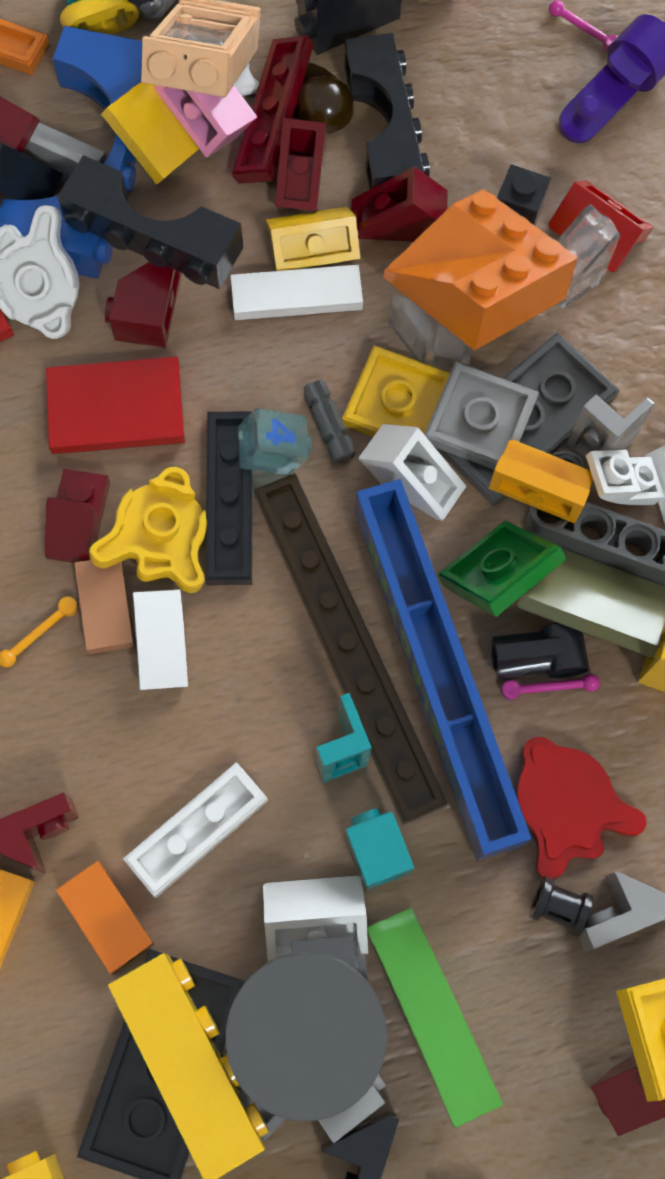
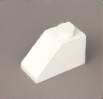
M382 424L358 458L380 484L401 479L409 503L436 520L443 521L466 488L464 482L418 427Z

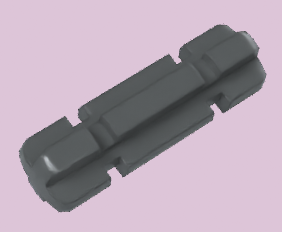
M317 380L313 383H308L304 387V397L309 408L313 410L312 415L324 442L329 446L327 449L333 462L342 463L350 460L355 456V447L350 436L345 432L347 429L334 400L330 398L331 393L326 382Z

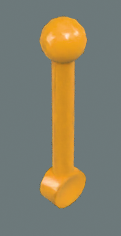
M69 596L63 597L58 603L59 609L13 648L1 651L0 666L5 668L13 666L16 662V657L62 617L75 615L78 610L75 599Z

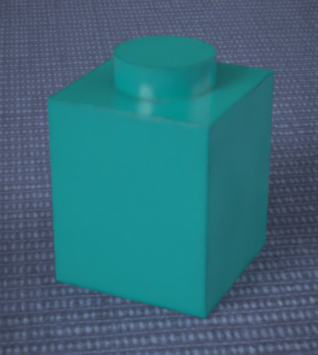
M372 809L351 818L353 826L346 828L344 836L359 875L362 878L365 891L412 873L414 865L392 811L380 815L378 809Z

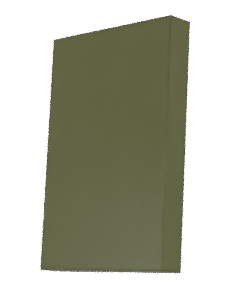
M562 548L566 560L519 598L517 607L642 655L653 658L659 648L665 620V586Z

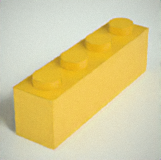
M163 953L108 984L202 1178L218 1179L264 1151L266 1144L262 1136L270 1132L255 1102L246 1107L237 1089L239 1084L233 1075L227 1055L221 1058L212 1040L213 1037L220 1033L210 1012L205 1005L197 1009L188 993V990L195 987V984L183 960L180 958L173 962L170 955Z

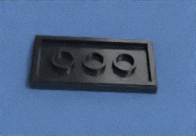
M149 949L145 963L163 953ZM170 956L173 962L178 960V958ZM183 960L195 984V987L189 989L188 993L197 1009L205 1005L210 1012L220 1033L213 1037L212 1040L220 1056H222L226 1044V1025L234 998L245 981ZM124 1020L77 1157L138 1179H182L190 1151Z

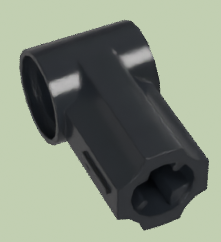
M560 623L547 625L538 632L494 636L491 640V657L497 679L548 674L550 678H567L587 673L590 670L583 632Z

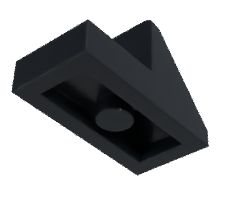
M386 1112L350 1130L335 1143L331 1140L321 1145V1151L359 1165L356 1174L347 1171L344 1179H381L399 1119L397 1116Z

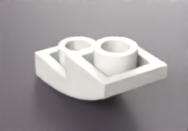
M627 450L590 451L586 454L587 462L601 499L625 505H654L665 498L651 457L630 458Z
M180 589L133 592L139 689L188 687Z

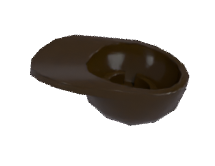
M308 63L303 84L299 90L293 119L326 123V134L339 131L350 123L354 115V101L348 86L327 69Z

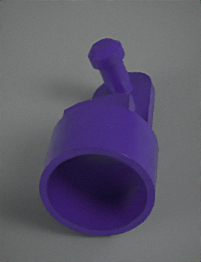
M649 14L639 15L609 45L607 64L566 105L559 116V129L566 139L574 143L590 141L638 91L647 92L652 90L665 77L664 21Z

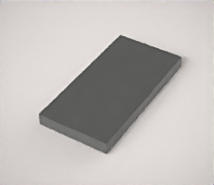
M558 332L503 378L539 392L520 442L550 455L569 440L583 406L597 394L606 404H609L617 397L620 391ZM435 448L493 506L505 496L488 489L494 473L493 469Z

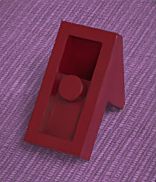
M283 118L275 207L318 211L322 167L325 166L326 123Z
M63 469L57 497H48L46 502V559L70 563L90 560L89 551L91 546L97 542L109 491L110 480L107 475Z
M63 792L0 819V855L45 874L46 871L33 837L40 835L41 840L67 831L69 829L68 822L79 818L72 799Z

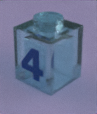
M256 408L238 426L240 468L290 475L309 458L312 441L311 436L307 434L306 416Z

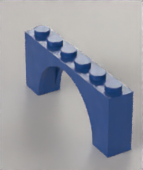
M64 26L53 56L60 87L74 90L89 97L105 110L141 82L142 41ZM116 134L111 152L103 164L121 171L126 191L131 192L136 178V169L134 167L136 158ZM57 196L39 200L3 198L0 207V228L3 225H13L18 228L22 236L29 234L35 211L40 206L56 207L62 217L60 228L61 243L65 251L72 258L78 275L99 278L103 263L108 264L111 260L113 246L97 235L90 232L80 233L71 228L64 220Z

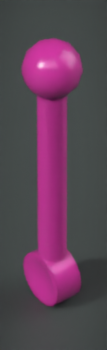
M555 0L549 5V13L552 16L563 17L604 43V49L607 52L609 45L618 37L617 35L607 36L566 10L564 4L559 0Z
M591 673L586 674L582 679L519 685L514 680H509L503 684L501 693L505 699L515 700L520 694L578 688H584L586 691L593 692L599 688L600 680L595 674Z

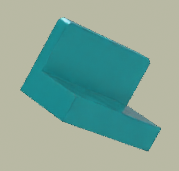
M350 693L339 697L338 719L345 736L316 747V766L323 783L368 766L372 747Z

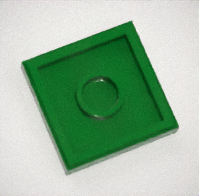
M505 520L443 569L437 576L443 587L492 616L497 617L563 563L566 557L560 546Z

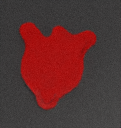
M534 737L524 745L522 749L523 766L518 780L516 797L526 825L536 841L537 860L535 868L537 874L542 879L544 876H548L553 880L557 879L563 874L568 861L572 858L589 860L599 858L604 852V845L600 838L603 830L627 837H635L644 831L647 824L646 816L640 810L620 800L615 794L610 778L603 767L589 754L578 749L555 745L544 737Z

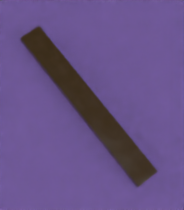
M296 473L254 489V496L343 694L350 693L372 747L370 754L402 825L404 826L447 807L448 802Z

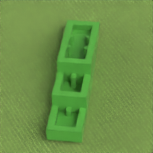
M412 908L367 927L371 943L404 1020L410 1028L428 1073L434 1081L452 1126L456 1128L503 1106L481 1053Z

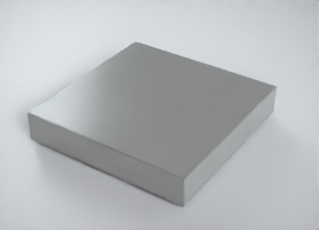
M455 362L425 432V436L435 448L495 470L509 440L520 442L539 392Z

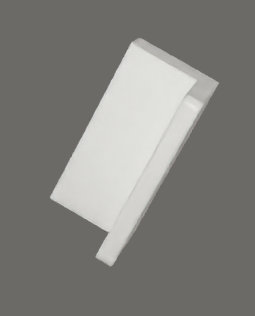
M360 876L272 882L263 885L264 925L268 962L279 956L292 954L291 942L353 935L355 955L368 954L367 916L362 878Z

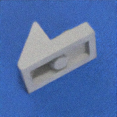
M613 872L605 876L621 914L617 915L614 906L588 916L587 922L589 927L583 929L578 936L584 951L595 949L665 920V893L619 872Z

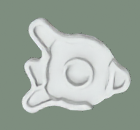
M44 205L35 211L27 236H22L18 228L13 225H3L0 228V309L11 320L16 319L23 324L30 325V327L40 330L50 339H58L64 337L71 328V313L79 293V275L72 258L65 251L61 243V213L54 206Z

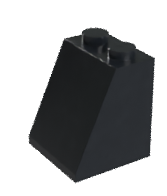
M296 0L298 17L295 18L294 22L298 35H308L314 44V52L316 55H319L344 44L345 39L357 38L400 19L401 0Z

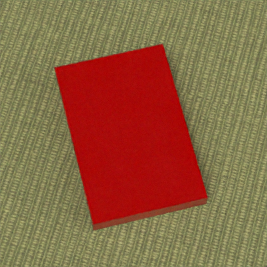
M178 357L46 367L48 435L51 454L185 443L180 363Z

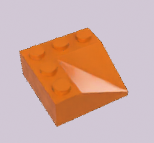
M482 189L452 204L384 270L383 278L475 351L565 300L578 257L564 248L558 241L552 239L531 224L525 217L520 216L502 203L496 196Z

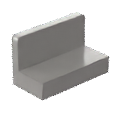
M41 123L36 127L23 151V154L63 173L60 181L66 183L83 155L100 163H104L107 159L104 151Z
M596 394L583 406L566 445L587 464L586 454L590 451L625 450L636 439L655 403L647 397L623 419Z

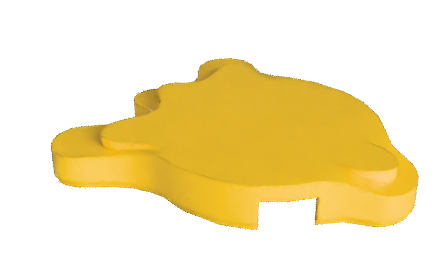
M169 467L164 469L158 477L149 480V485L140 487L133 492L130 489L121 499L116 510L115 524L110 533L91 546L89 551L91 562L96 567L104 569L126 559H134L138 563L136 573L141 581L150 582L160 578H170L179 588L187 593H195L201 590L204 584V573L198 562V551L204 541L207 519L206 511H202L201 506L195 499V493L190 487V478L187 472L178 467Z

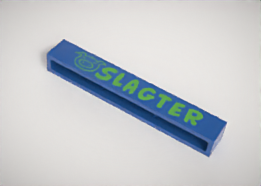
M398 479L357 491L355 515L476 861L522 847L532 838L402 480Z

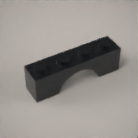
M394 33L345 39L344 69L353 101L372 106L384 116L388 123V127L383 133L366 144L365 171L369 190L414 166L429 176L430 169L427 153H420L418 145L422 141L420 120L418 117L412 118L411 109L414 108L413 88L411 83L405 84L403 78L406 75L404 50H397Z
M84 155L57 195L64 220L74 230L80 233L90 232L105 239L116 249H128L138 253L157 267H170L183 273L187 279L199 285L208 284L220 289L243 250L241 223L202 206L191 214L176 220L160 221L140 215L128 204L123 173Z

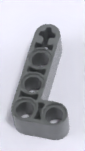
M564 450L553 454L555 457L586 469L581 457L571 451ZM588 502L585 503L575 524L555 515L553 516L556 518L557 523L549 524L543 522L538 517L537 513L543 512L542 510L529 505L524 518V530L568 551L665 586V530ZM588 527L594 529L599 534L600 539L591 540L585 537L581 528ZM632 543L639 546L644 556L632 555L626 549L625 544ZM656 554H659L660 556L654 562V557L656 556Z

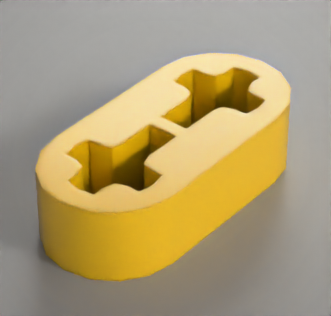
M80 0L68 5L62 11L60 22L63 28L68 26L113 35L133 26L139 17V11L135 4L127 0Z

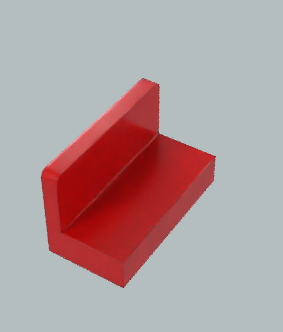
M588 180L575 181L548 223L550 229L611 272L619 270L635 244L644 242L654 228Z

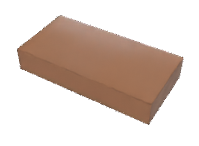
M91 560L75 562L87 653L90 655L135 647L123 561L104 569L96 567Z

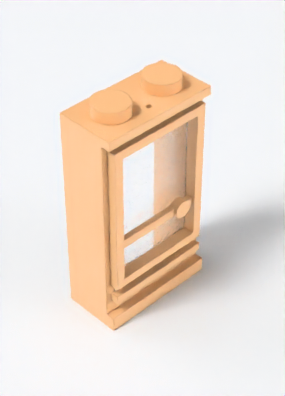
M179 0V3L151 33L150 37L144 36L142 39L141 82L226 97L258 49L261 8L220 0Z

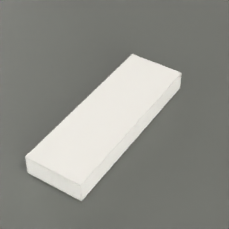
M359 265L231 275L235 320L363 310Z
M236 762L124 857L123 860L150 893L157 898L268 802V798Z

